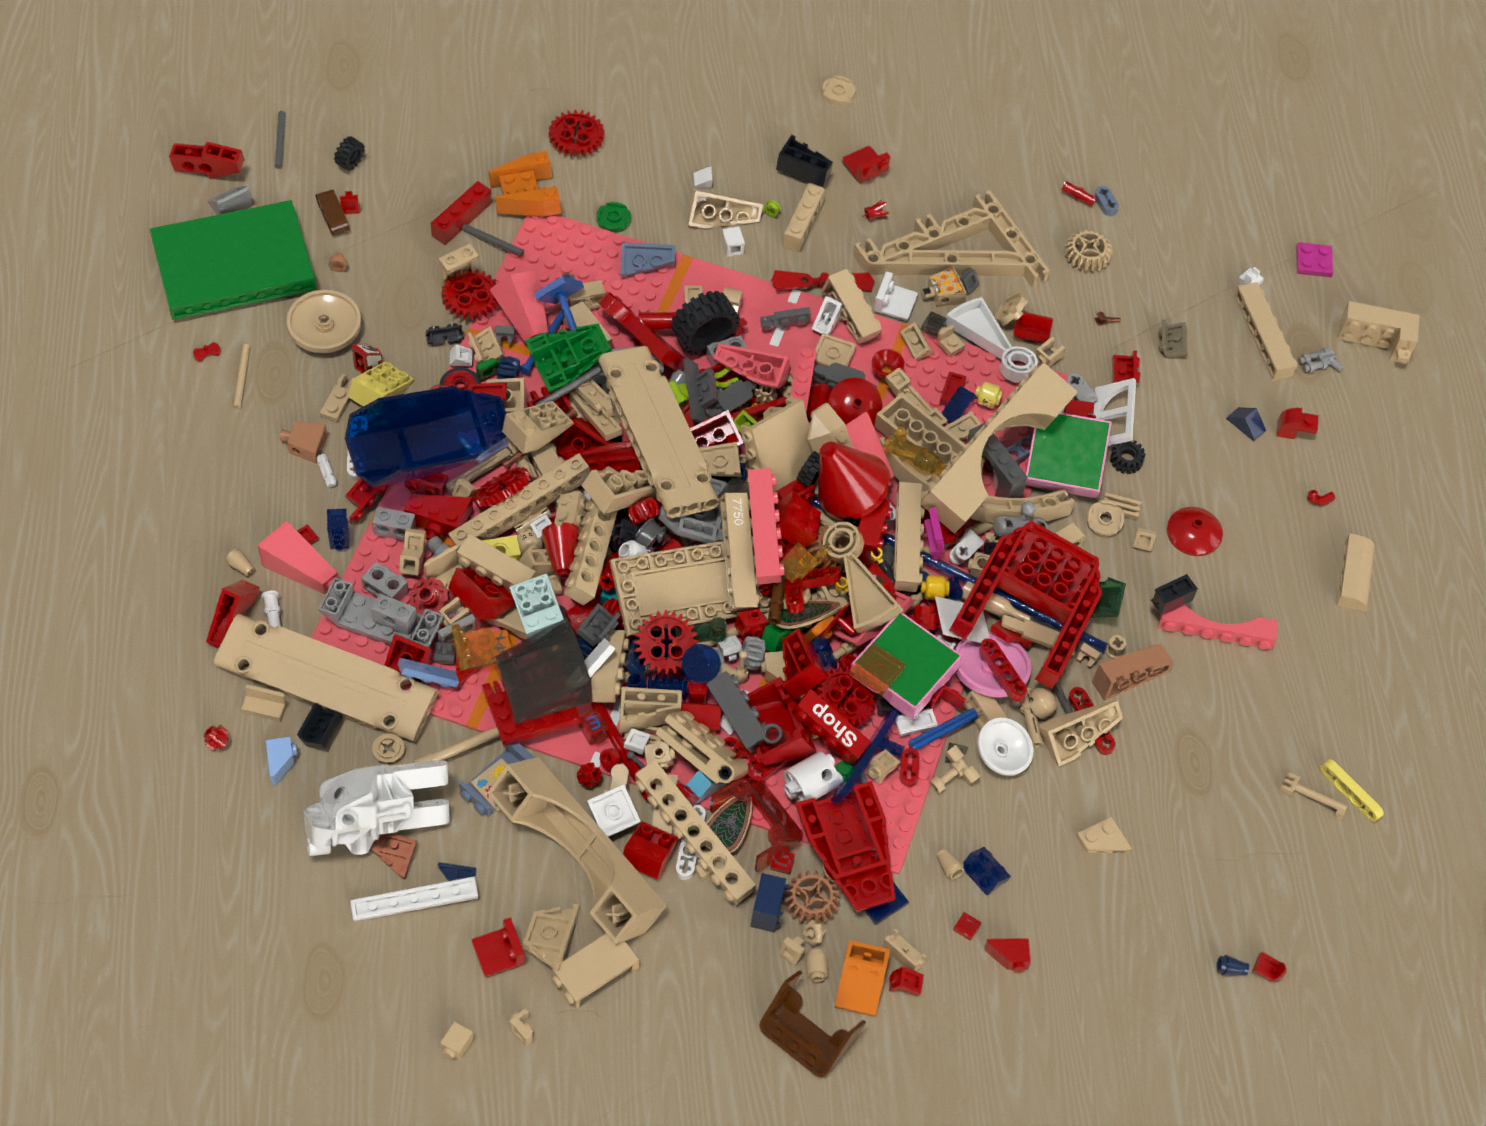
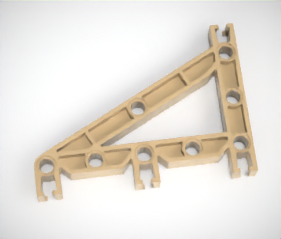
M990 190L985 192L984 201H982L980 194L976 195L973 209L943 220L941 227L932 215L928 214L926 215L924 225L921 223V218L916 219L913 233L884 244L881 251L868 238L865 241L864 249L861 248L862 244L858 242L854 245L853 256L862 269L871 275H885L886 271L893 273V275H935L951 267L955 268L958 275H962V273L971 268L975 269L976 274L979 276H1024L1033 288L1038 285V277L1042 279V283L1047 282L1050 272ZM989 229L1005 251L936 249Z

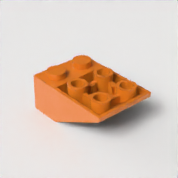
M849 940L834 1007L876 1017L890 949Z

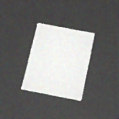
M935 596L943 635L963 639L949 631L963 603ZM982 611L966 640L981 643L982 640L989 638L984 611Z

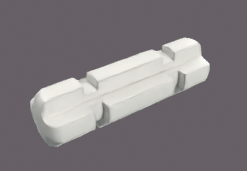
M325 454L318 455L317 462L327 487H335L337 485L336 478L333 475L334 473Z

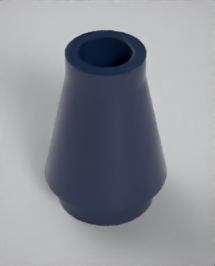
M1224 955L1219 956L1216 969L1222 975H1247L1249 963Z

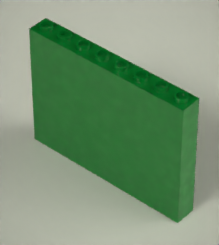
M292 200L150 228L172 320L317 290L314 273Z

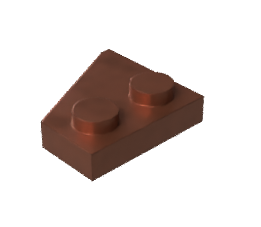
M393 833L380 834L378 840H374L371 850L396 874L405 879L418 842L415 839Z

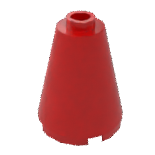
M562 522V526H556V523H553L542 529V539L554 575L560 579H567L569 577V568L574 561V551L579 542V527L573 523Z

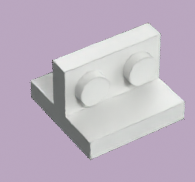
M624 785L586 801L592 814V819L607 837L641 822Z

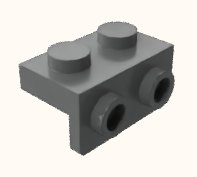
M598 603L575 632L594 647L604 638H608L609 634L607 632L609 630L612 631L618 625L617 619L621 614L617 612L613 616Z

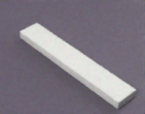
M474 876L350 900L353 921L358 922L477 899L478 892Z

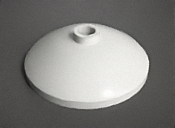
M995 718L981 728L977 739L978 751L984 763L991 770L1001 775L1012 776L1023 772L1030 765L1033 758L1032 740L1028 732L1019 723L1008 718Z

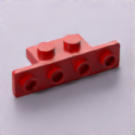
M398 462L384 477H381L369 467L348 491L345 498L357 506L356 510L349 517L348 522L350 524L355 520L358 522L363 517L365 508H370L375 503V497L378 493L383 494L388 487L387 483L391 479L394 481L400 473V464Z

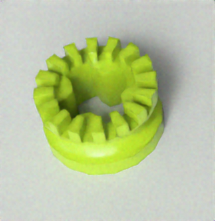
M769 200L763 207L765 214L774 218L781 211V206L776 201Z

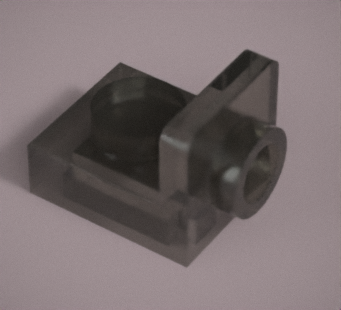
M931 311L923 322L921 330L937 337L939 331L945 327L947 318Z

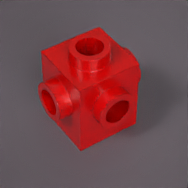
M759 608L748 609L738 612L734 626L742 640L747 636L759 637L763 635L765 626H767V618Z

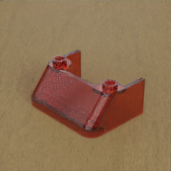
M739 779L711 796L710 812L713 813L732 797L747 799L751 796L752 803L772 827L767 835L768 841L772 846L756 856L754 870L758 872L798 847L802 842L803 832L763 781Z

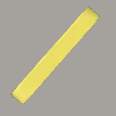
M1328 759L1320 765L1322 774L1370 821L1376 822L1384 815L1380 805L1335 761Z

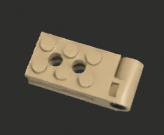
M687 711L669 714L664 720L669 725L660 727L655 733L716 784L741 779L748 773L747 763L740 758L734 759L737 754L725 745V741L718 736L712 735L707 726L694 720L695 717Z

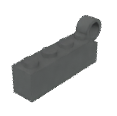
M725 671L707 683L708 688L747 750L752 753L756 750V747L763 746L766 743L771 746H777L783 742L785 734L777 724L766 725L765 722L761 724L758 719L760 717L759 712L755 706L751 707L748 701L750 698L744 690L741 691L737 685L740 682L734 674L730 675ZM777 729L779 731L778 738L769 740V732Z

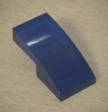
M962 386L957 389L942 411V415L948 420V424L964 416L966 409L974 401L976 394Z

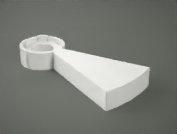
M982 297L965 302L946 315L944 325L947 327L953 325L955 332L1001 359L999 368L1001 374L1006 379L1021 383L1029 372L1037 366V357L1031 350L1025 347L1011 346ZM1012 361H1022L1026 365L1017 366Z

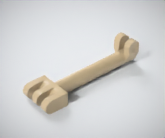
M1287 773L1286 779L1282 782L1283 785L1279 788L1281 792L1290 796L1293 795L1294 791L1304 794L1337 809L1336 817L1343 819L1348 805L1298 784L1301 777Z

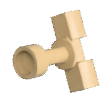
M955 745L945 753L952 763L950 764L951 769L940 778L936 776L932 778L929 784L934 792L940 794L945 790L944 784L955 776H963L969 785L981 776L973 766L969 767L963 760L964 754Z

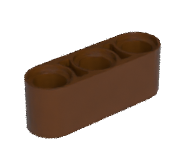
M334 190L315 194L317 204L331 235L349 231L348 221Z

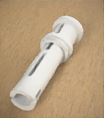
M272 590L262 593L261 599L265 604L263 612L268 617L269 625L276 628V626L281 627L279 618L281 607L278 606L279 593Z

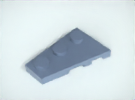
M622 243L620 278L675 265V245Z

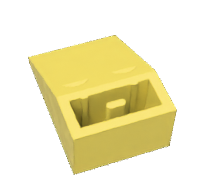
M385 361L353 378L348 397L377 414L395 402L414 382V378Z

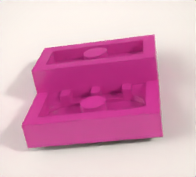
M936 507L929 509L931 519L924 520L934 562L939 560L944 549Z

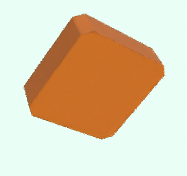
M832 614L820 620L804 635L810 641L819 636L822 641H825L833 633L829 631L824 636H821V634L834 619V615Z

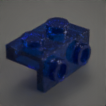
M985 847L971 852L962 863L964 871L986 895L991 894L995 887L1007 882L1011 877Z

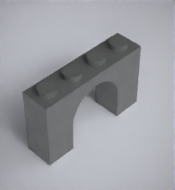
M985 423L969 430L966 444ZM993 434L985 443L982 458L985 460L984 463L990 461L997 474L998 486L995 497L1022 498L1028 477Z

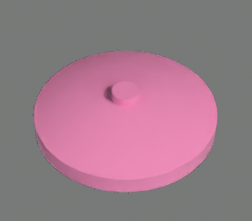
M988 632L989 638L998 643L1026 685L1031 674V661L1027 652L1016 641L1013 640L1012 643L1006 642L994 633ZM962 639L956 647V651L963 655L960 667L956 671L959 679L967 687L979 694L990 697H1007V693L979 652L981 643ZM994 660V663L997 665L1003 664L999 660ZM1004 674V675H1003V677L1006 678V679H1008V680L1013 679V678H1012L1010 675H1008V674Z

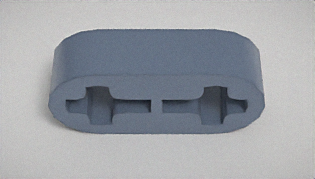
M1105 186L1098 187L1094 196L1097 197L1096 202L1101 211L1106 216L1116 215L1119 204L1111 190Z

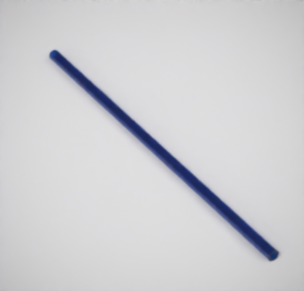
M816 497L812 506L824 511ZM852 517L844 518L843 522H849L859 527L861 519L854 520ZM889 533L883 534L882 539H884V542L895 547V536ZM925 551L920 552L923 562L965 583L967 581L975 583L977 580L976 577L940 559L934 562L932 555ZM995 587L993 593L1008 599L1013 607L1058 630L1061 629L1063 623ZM1084 631L1079 639L1104 652L1108 644Z

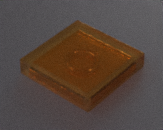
M873 643L850 670V675L883 696L905 669L906 664Z

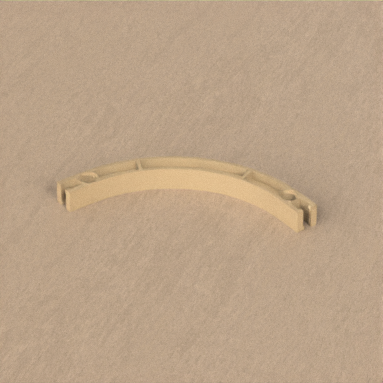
M895 434L890 435L888 444L885 442V437L879 438L892 472L901 482L922 484V491H926L938 478L937 475L925 468L909 453ZM1065 489L1028 498L988 496L970 516V519L995 523L996 518L999 516L1020 517L1022 514L1021 505L1024 502L1030 501L1035 505L1036 510L1028 518H1040L1046 522L1070 515L1075 501L1072 498L1069 501H1065V498L1068 497ZM1005 520L1006 525L1011 524V521Z

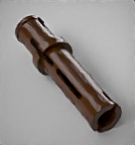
M784 570L785 575H781V582L773 583L772 596L768 603L769 615L767 620L772 625L780 623L781 611L784 608L783 596L787 577L786 570Z

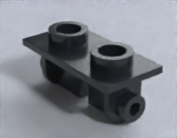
M451 323L443 328L439 326L429 327V330L425 332V336H430L427 337V344H431V346L444 344L443 337H447L448 343L461 342L464 339L463 332H459L462 331V325Z

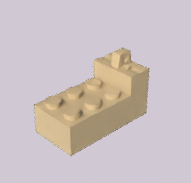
M1349 301L1339 322L1338 339L1391 349L1390 361L1408 364L1418 343L1420 315Z

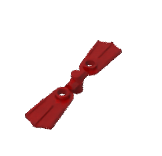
M774 270L771 281L776 290L808 288L812 283L822 289L829 274L823 272L820 274V277L812 278L806 273ZM869 272L851 273L855 278L858 289L872 292L875 281Z

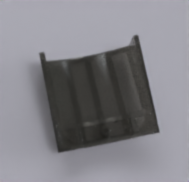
M567 618L492 657L506 693L515 724L593 701L590 676L577 638Z

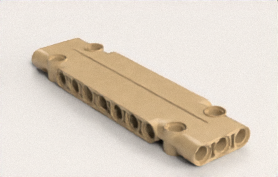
M641 346L601 355L598 362L607 378L606 387L610 390L613 404L650 486H655L657 490L656 498L662 503L667 516L675 518L715 509L720 501L711 484V475L707 472L705 460L667 378L661 376L659 372L660 365L653 359L649 348Z
M237 614L234 617L214 659V665L237 673L244 679L250 678L252 682L262 687L284 693L288 697L312 706L314 703H318L323 709L340 712L343 718L372 729L380 728L387 734H395L414 742L417 741L438 695V689L414 681L412 678L409 679L401 676L394 669L280 626L275 628L268 625L265 621H257L241 614ZM267 629L265 634L258 635L260 630ZM249 664L248 669L241 670L243 665ZM404 685H412L409 690H402ZM395 720L392 726H386L387 721Z

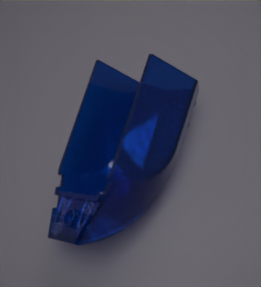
M455 386L382 397L349 414L344 439L356 475L374 488L432 476L476 459L493 445L507 437L502 432L506 411L500 396L482 392L478 394L468 389L460 390Z

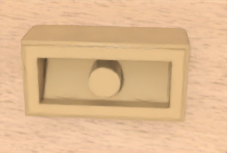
M916 322L900 331L915 360L934 354L923 331Z

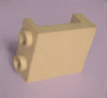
M471 244L439 258L441 287L445 286V281H449V276L455 278V272L459 275L462 270L465 273H468L469 269L472 270V273L475 272L474 260L478 259L479 255Z

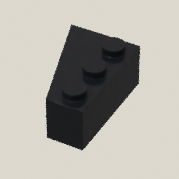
M791 134L778 155L776 170L824 188L830 178L833 162L818 151L813 152L806 143L801 144Z

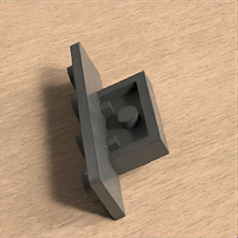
M686 357L683 361L690 404V416L693 421L701 423L706 421L704 409L718 401L714 370L708 368L699 374L698 364Z

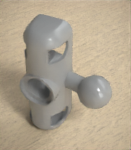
M1027 501L1021 505L1022 514L1020 517L999 516L995 520L993 530L998 536L1002 537L1005 534L1012 533L1018 527H1023L1031 520L1037 524L1042 522V526L1048 530L1049 527L1043 519L1028 518L1035 513L1036 507L1032 502ZM1005 520L1011 521L1009 527H1007Z

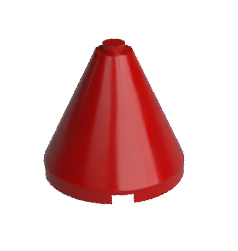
M832 441L821 446L819 451L818 500L829 516L843 521L847 517H852L854 520L859 519L874 511L884 501L889 492L887 486L889 481H891V474L883 460L873 454Z

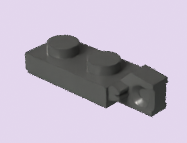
M809 307L774 312V315L760 317L762 330L806 324L810 322L811 311Z

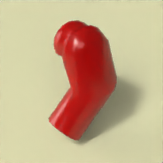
M1310 490L1307 499L1310 503L1323 506L1335 500V495L1333 492H1329L1321 496L1318 495L1317 491Z

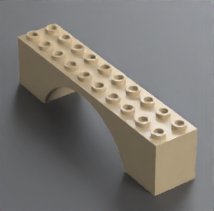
M1044 362L1040 367L1035 366L922 495L924 499L920 504L928 511L930 508L936 507L939 521L955 534L989 496L981 475V457L988 438L1003 429L1017 426H1029L1045 430L1078 391Z
M539 757L507 764L488 791L490 797L513 823L526 825L546 834L563 846L577 860L585 871L593 890L594 901L590 914L615 944L645 934L667 906L665 902Z

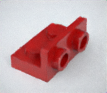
M794 480L775 492L778 495V502L791 492L809 502L814 497L813 494L816 487L814 485L807 487L798 480Z

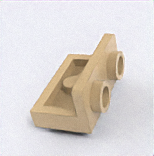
M491 326L477 335H474L472 332L467 333L470 339L468 343L475 350L476 354L474 357L479 364L490 358L501 359L505 356L496 333Z
M580 491L560 494L554 522L556 526H562V522L573 523L579 527L581 532L583 528L582 521L587 514L586 507L589 500Z

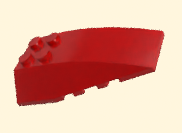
M872 781L853 786L851 791L817 802L814 797L795 803L809 843L856 912L895 901L886 817Z

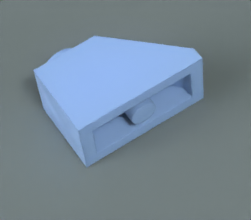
M291 737L266 740L269 774L272 785H276L294 765V756H297L296 744H292Z

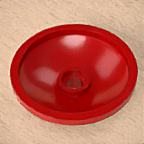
M856 377L844 379L836 384L831 390L827 401L845 425L867 412L874 426L876 415L882 410L883 406L882 398L877 388L869 381ZM855 400L860 401V406L855 405Z
M1185 507L1174 512L1169 518L1167 536L1172 545L1182 553L1191 556H1205L1211 554L1220 546L1223 538V529L1219 520L1211 512L1199 507Z

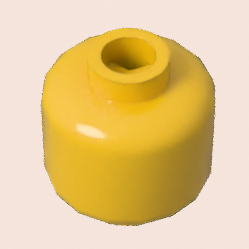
M928 575L925 582L922 581L921 593H925L927 600H935V596L945 598V596L949 595V581H946L944 576Z

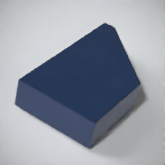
M438 862L439 870L448 881L474 877L476 875L475 867Z

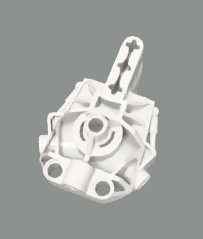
M436 760L393 766L362 767L323 782L319 791L320 803H315L304 810L308 856L330 854L331 844L333 846L346 844L352 854H366L369 852L374 840H378L380 834L449 823L448 800L436 799L413 802V795L410 789L448 784V762Z

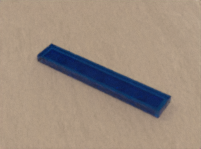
M894 709L879 724L870 738L871 743L859 759L856 760L832 797L831 801L833 803L839 804L847 797L898 717L899 713Z

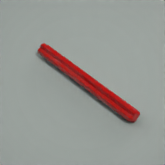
M592 702L591 707L613 746L620 754L621 760L628 768L632 779L636 782L635 774L641 770L639 765L632 759L627 758V753L630 750L624 748L625 741L603 703ZM640 791L643 798L645 800H648L647 798L649 796L645 793V791Z

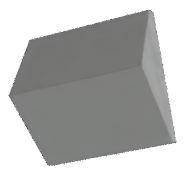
M238 186L208 200L209 205L217 215L244 210L253 206L248 186Z

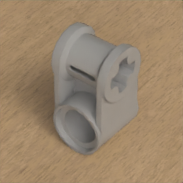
M1073 373L1068 376L1067 383L1078 391L1073 400L1087 402L1098 400L1094 390L1080 374Z

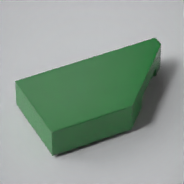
M490 358L477 364L476 374L479 379L483 380L497 373L501 359Z

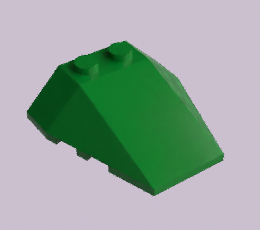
M599 323L576 327V330L566 332L563 329L559 330V333L548 334V332L541 333L525 340L549 393L574 381L597 363L601 355L612 351Z

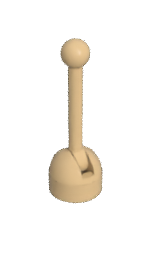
M745 651L739 653L740 665L734 668L737 671V679L740 683L745 682L748 678V670L743 667L744 658L747 656Z

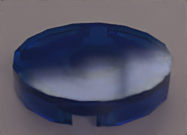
M693 645L682 656V673L693 683L706 684L716 678L720 672V656L709 645Z

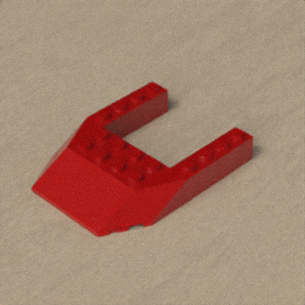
M1031 520L1023 527H1018L1012 533L1000 537L949 631L966 640L996 586L1063 623L1035 677V680L1052 689L1059 680L1102 595V589L1099 584L1101 579L1098 570L1099 558Z

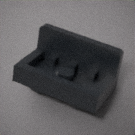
M314 703L297 736L308 747L325 749L343 715L337 711L323 709L321 705Z

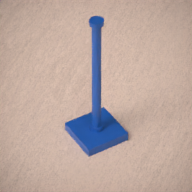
M562 276L534 293L536 300L552 304L560 302L570 330H576L577 325L566 298L584 288L582 281Z

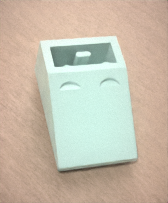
M547 573L510 587L531 646L568 632Z

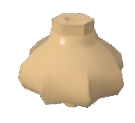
M815 920L804 924L802 934L805 937V942L810 943L814 947L823 940L825 929Z

